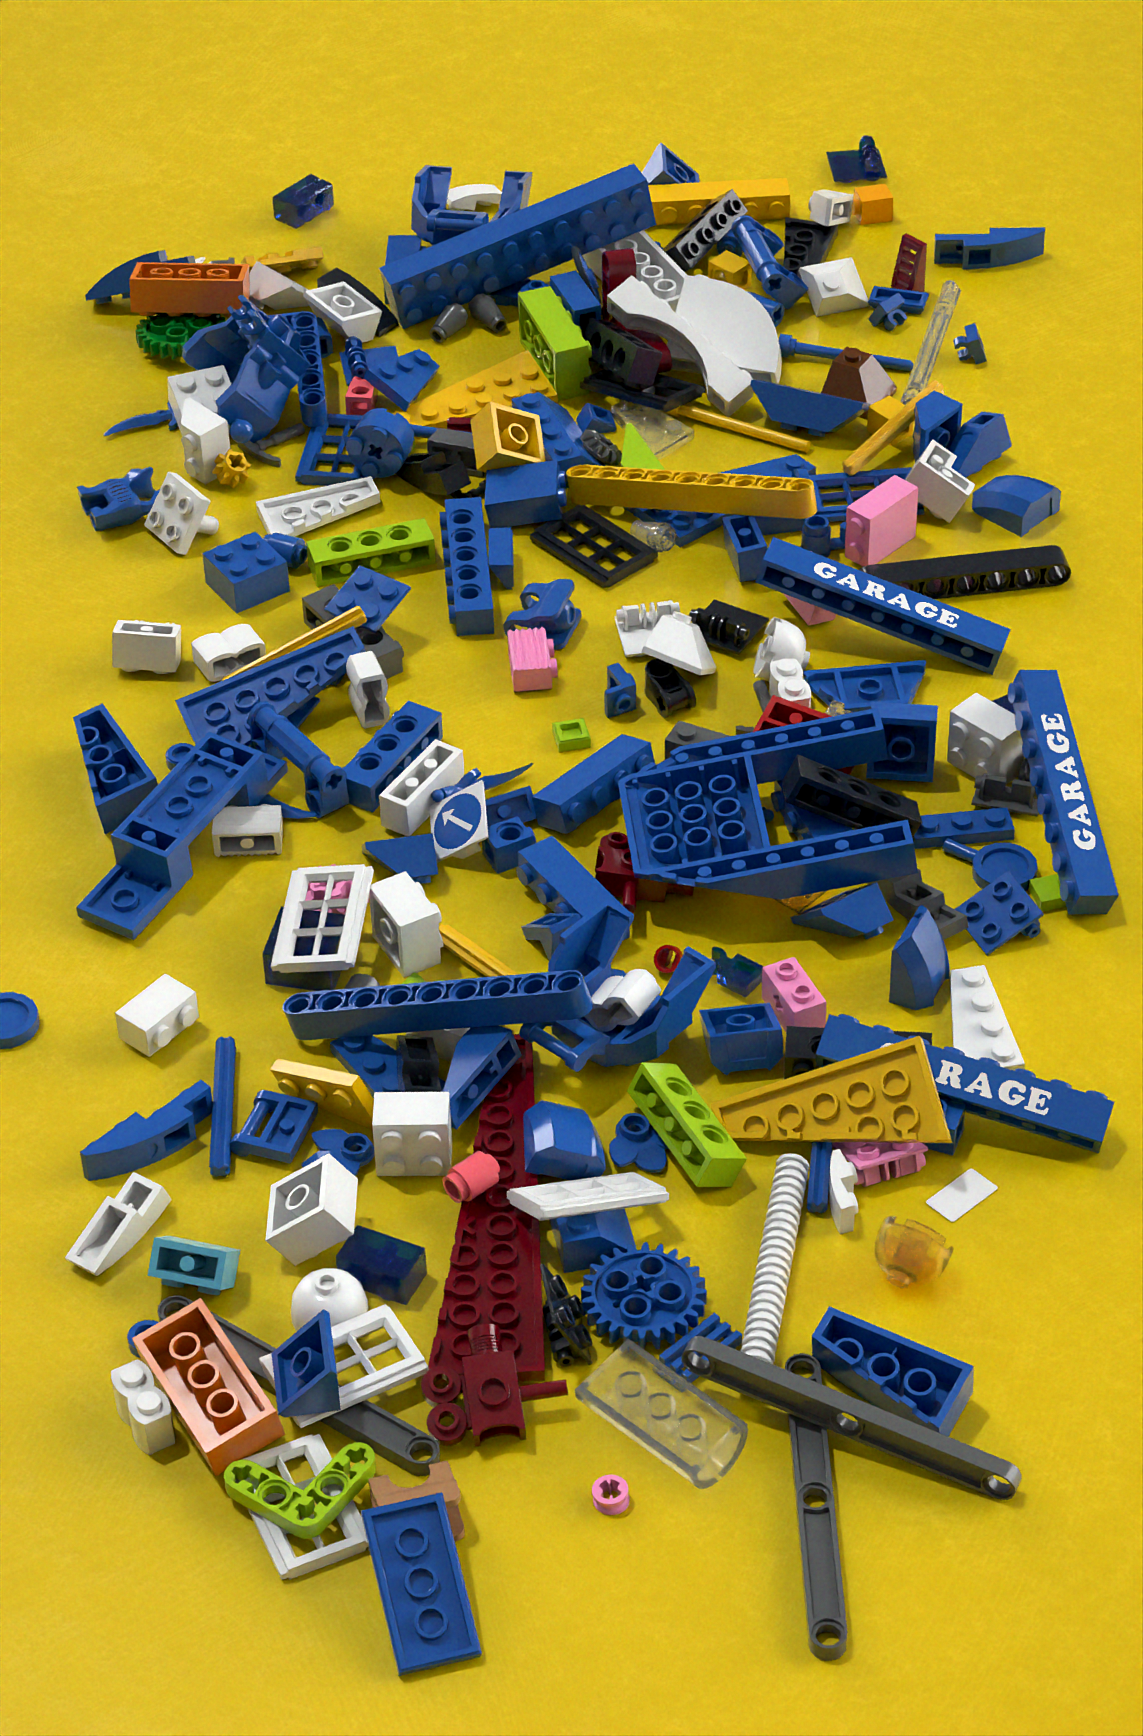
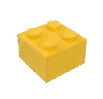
M489 402L470 420L478 471L487 473V470L546 461L539 415Z

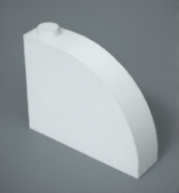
M685 275L675 313L679 317H685L690 322L692 328L700 335H706L718 351L725 352L731 358L733 364L740 370H746L753 380L779 384L782 369L780 345L773 321L762 304L751 294L733 284L710 279L704 275ZM668 340L667 346L672 358L671 370L701 374L690 356L683 349Z

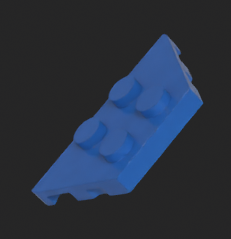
M919 660L803 671V679L808 683L813 693L838 715L871 709V702L912 704L926 672V661Z

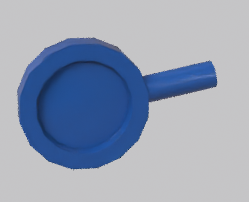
M949 838L943 844V851L972 863L973 879L982 889L1007 871L1012 874L1025 891L1029 889V879L1037 878L1038 867L1036 858L1029 850L1020 845L994 843L984 846L978 851Z
M4 992L0 993V1049H11L26 1043L34 1037L39 1029V1013L34 1001L26 995Z

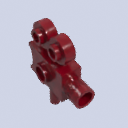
M612 832L601 838L597 852L595 879L613 896L623 897L622 905L634 914L636 911V899L664 903L666 893L669 892L671 894L676 892L679 895L682 893V895L693 896L694 887L635 878L628 837L625 834Z
M490 1323L476 1325L468 1330L471 1356L462 1357L464 1375H459L449 1366L439 1365L429 1369L422 1378L423 1397L430 1406L434 1407L427 1417L428 1434L441 1446L458 1444L465 1437L467 1430H472L474 1447L481 1446V1443L489 1438L501 1435H512L520 1440H525L526 1429L521 1402L568 1395L566 1379L519 1386L513 1350H502L499 1326ZM438 1380H446L449 1383L443 1389L434 1386ZM461 1393H463L465 1412L455 1404L459 1400ZM444 1417H450L454 1420L450 1426H443L439 1422Z

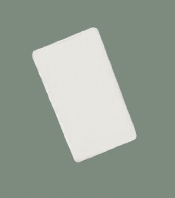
M971 1168L928 1199L926 1203L948 1220L954 1222L996 1191L998 1187Z

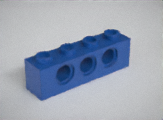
M407 701L399 711H396L382 729L377 730L374 737L363 748L358 750L356 756L346 766L342 767L347 775L346 785L349 804L373 813L380 805L379 795L435 739L440 741L443 738L442 713L411 701Z

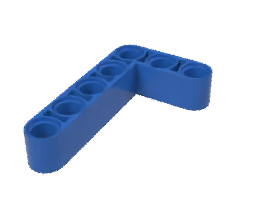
M308 311L280 314L300 333V349L311 364L299 377L297 383L302 421L309 427L322 426L328 420L317 317Z

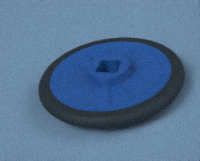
M573 246L571 252L578 274L601 304V315H603L602 300L597 289L599 285L591 268H588L579 248Z

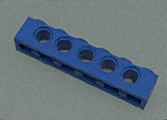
M481 497L445 499V512H439L449 623L456 624L457 636L494 634L493 602Z

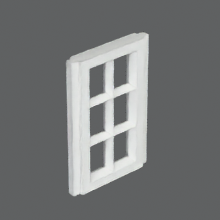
M365 864L307 867L292 871L272 958V971H280V973L348 970L349 967L355 966L374 873L372 866L365 867ZM352 881L349 898L330 899L334 882ZM327 882L323 900L305 901L309 883ZM347 908L342 927H324L328 909ZM321 909L317 928L299 929L303 910ZM341 936L337 954L318 955L322 937ZM315 937L311 956H293L297 938Z
M635 1172L513 1188L507 1191V1199L510 1200L511 1205L539 1220H547L665 1203L669 1200V1193L666 1192L665 1187Z
M386 1304L331 1327L334 1349L349 1343L356 1354L336 1363L337 1373L362 1363L369 1374L339 1388L341 1410L424 1375L429 1370L425 1358L391 1308ZM385 1328L392 1339L363 1351L356 1339ZM398 1347L405 1359L376 1371L369 1359ZM270 1353L260 1357L259 1363L275 1389L272 1354ZM339 1411L292 1416V1418L300 1428H303Z
M310 1434L241 1460L253 1461L265 1469L277 1466L284 1480L304 1490L315 1477L294 1484L285 1462L305 1455L316 1477L332 1458L320 1434L314 1436ZM330 1484L322 1489L324 1495L327 1496L338 1495L343 1490L337 1484ZM272 1493L265 1497L264 1501L271 1505V1503L286 1497L280 1493ZM353 1499L336 1517L346 1539L325 1547L320 1535L312 1538L318 1550L296 1557L286 1537L287 1534H290L288 1531L247 1508L281 1580L289 1578V1580L362 1553L368 1548L362 1518ZM314 1514L310 1515L309 1518L314 1519Z

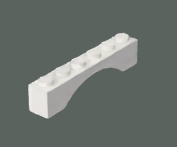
M631 275L607 295V312L624 327L657 334L670 340L690 356L703 376L708 400L727 417L731 416L753 397V389L750 386L751 380H753L751 375L746 370H740L733 364L731 358L725 352L718 351L706 335H700L694 330L685 317H679L667 301L655 296L645 282H639Z

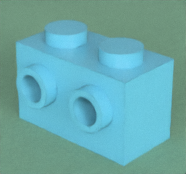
M169 1235L154 1237L147 1276L162 1278L161 1284L183 1288L186 1283L198 1286V1292L220 1295L221 1290L234 1288L240 1249Z

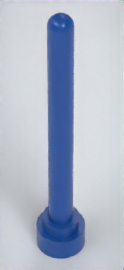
M780 334L778 340L781 357L784 358L795 356V354H802L834 360L844 350L797 342V339H793L792 335ZM872 354L883 368L901 371H911L914 368L911 360Z

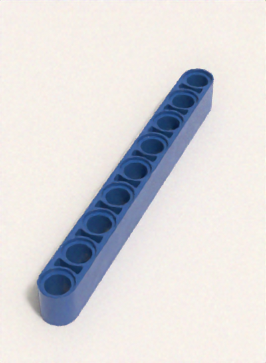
M577 970L301 992L286 999L282 1009L297 1039L316 1040L574 1020L582 1018L591 1012L593 1001L582 973Z

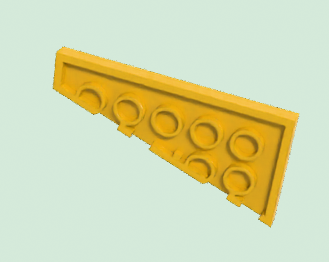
M527 349L411 404L406 412L401 409L392 414L396 415V413H399L413 425L447 429L448 418H473L489 402L512 408L513 398L521 397L528 393L540 392L558 404V394Z
M920 1035L710 1103L713 1114L734 1141L952 1143L925 1045Z

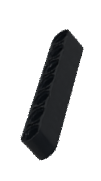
M1056 545L873 564L859 569L862 572L932 599L1052 587L1064 584L1071 576V569L1065 554Z

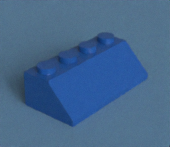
M540 392L528 393L512 399V408L539 415L546 461L558 460L560 471L566 472L569 468L577 465L606 466L584 448L580 438L583 432L567 409Z

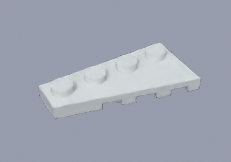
M370 476L256 501V510L267 534L276 532L295 537L380 503V493Z
M985 965L950 970L953 1047L963 1051L965 1056L977 1060L982 1057L993 1059L1000 1063V1067L1013 1071L1017 1068L1025 1069V1062Z

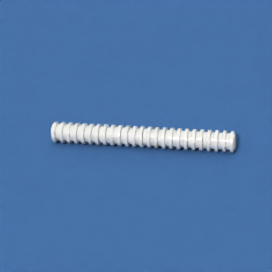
M791 1153L780 1156L776 1161L763 1238L759 1250L758 1265L756 1266L744 1338L740 1350L770 1364H773L775 1361L793 1252L795 1250L801 1208L803 1206L809 1172L807 1160L800 1155Z

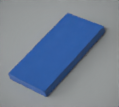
M443 1493L362 1510L361 1518L398 1676L481 1657L482 1651Z

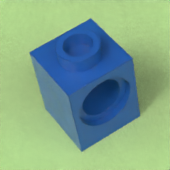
M518 816L488 826V838L482 841V854L497 874L518 867V851L536 843L534 832L530 827H526Z

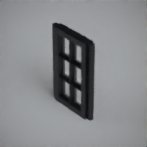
M601 370L584 378V381L580 382V388L664 412H669L698 399L705 393V387L658 373L655 376L652 387L642 384L640 388L628 386L623 383L624 380L613 377L611 375L612 372Z
M584 504L573 507L562 514V519L550 520L534 529V532L530 534V540L603 588L606 586L608 588L654 562V559L658 557V551ZM581 521L591 529L581 533L570 525ZM563 530L574 537V539L565 543L554 536V534ZM601 534L613 543L604 548L593 541L592 538ZM585 544L596 553L586 557L574 548ZM623 548L634 557L624 561L613 552ZM605 557L616 564L617 567L608 571L596 562Z

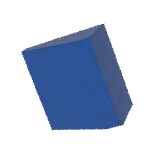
M590 403L584 405L576 418L578 427L582 432L585 430H595L600 434L615 432L617 429L611 411Z

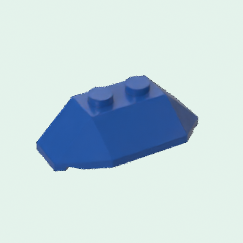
M751 380L750 384L771 420L781 422L780 428L797 431L798 426L809 428L808 434L825 437L826 432H837L868 411L870 403L762 380Z

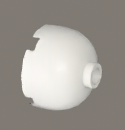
M773 617L764 632L768 636L764 644L760 643L753 670L754 674H756L755 678L770 682L771 661L794 658L800 663L802 669L805 670L810 658V652L805 651L806 639L803 632L792 623Z
M322 1268L302 1278L292 1295L291 1318L296 1332L323 1309L330 1314L331 1327L368 1312V1300L361 1283L347 1271L337 1268Z

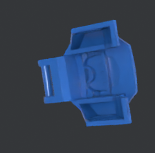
M425 165L415 175L412 195L411 229L423 241L436 245L528 207L532 172L505 171L499 210L489 221V216L486 212L446 210L452 167Z
M608 898L559 935L560 942L548 963V972L565 970L581 972L591 997L607 978L611 976L624 977L627 973L623 970L612 969L611 962L634 920V914ZM689 946L685 948L684 954L661 996L658 995L637 1022L632 1025L618 1024L613 1030L602 1032L594 1028L584 1016L574 1020L523 1023L519 1035L527 1042H536L565 1061L566 1066L575 1072L580 1071L588 1059L604 1067L620 1064L631 1066L657 1059L669 1049V1042L692 1024V1012L716 968V962ZM546 1026H551L552 1034L555 1037L548 1034L543 1029Z

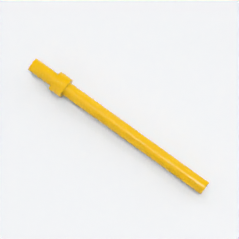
M684 404L667 412V414L675 417L682 415L805 453L810 448V441Z

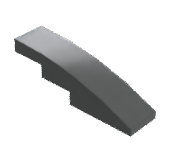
M918 868V873L868 883L877 882L885 901L909 921L919 906L923 905L926 907L935 920L943 940L969 928L967 915L945 905L944 893L922 882L921 870Z

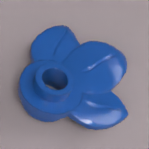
M629 1113L623 1116L616 1125V1137L609 1144V1154L613 1163L618 1167H624L634 1162L639 1169L645 1172L657 1173L663 1171L666 1165L665 1149L669 1148L653 1126L650 1125L649 1120L638 1113Z
M325 1129L312 1132V1139L319 1151L302 1163V1168L330 1154L356 1176L360 1167L368 1164L373 1159L375 1154L374 1145L366 1135L361 1133L348 1134L341 1129Z

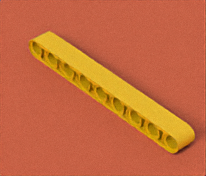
M577 465L566 471L570 498L573 503L794 519L809 518L817 513L814 483L806 478L599 465Z

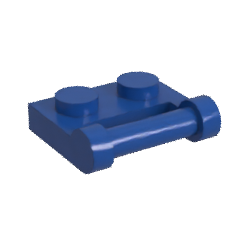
M261 1090L253 1101L254 1108L240 1133L233 1136L230 1142V1150L242 1157L253 1154L291 1164L318 1114V1103L268 1090ZM274 1110L260 1138L255 1137L267 1113H271Z

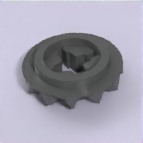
M585 430L580 437L583 446L593 457L607 465H619L622 453L610 439H607L603 434H599L595 430Z

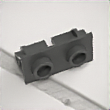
M984 773L983 776H976L974 785L976 790L971 805L989 809L1008 807L1009 812L1038 816V797L1035 786H1032L1030 782L1013 779L1012 787L1006 786L1007 778L988 775L987 773Z

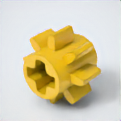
M228 449L225 455L219 453L214 460L217 465L212 473L216 474L220 484L231 485L232 488H235L238 482L244 484L249 477L247 471L251 464L247 463L244 453L233 452L231 449Z

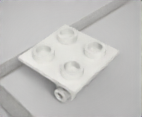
M672 600L657 602V611H655L653 602L649 603V612H646L644 603L640 604V613L638 605L622 606V609L616 610L614 619L625 658L648 655L641 652L644 644L662 615H673L674 611L680 612L678 602L673 603Z

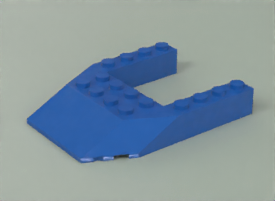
M873 708L679 746L670 751V757L656 765L654 762H651L642 767L639 772L619 780L618 786L635 878L774 899H786L918 873L914 842L908 820L770 846L757 785L783 780L797 754L836 770L888 759L884 728L879 709Z

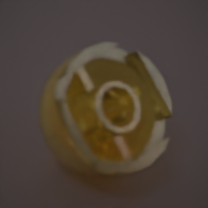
M896 1216L884 1218L876 1237L874 1255L881 1270L888 1275L887 1280L897 1287L906 1289L909 1285L922 1286L933 1283L946 1269L954 1250L952 1245L948 1249L943 1246L946 1238L930 1227L911 1219H907L905 1224L902 1225L894 1223Z

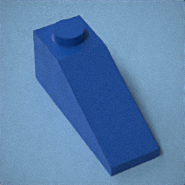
M499 1025L471 1027L457 1042L443 1092H449L451 1128H459L521 1057L522 1054L511 1029Z

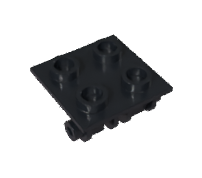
M715 599L705 610L702 608L692 609L689 613V616L692 618V624L699 626L706 644L740 655L769 621L767 617Z
M541 1264L540 1269L547 1296L542 1310L549 1334L553 1359L560 1366L566 1367L573 1364L574 1359L582 1357L590 1365L592 1360L588 1347L592 1346V1339L582 1322V1317L585 1316L582 1303L577 1295L571 1296L567 1292L565 1283L558 1274L553 1276L546 1266Z

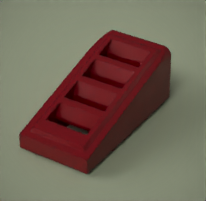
M907 233L902 235L891 288L924 292L927 244Z

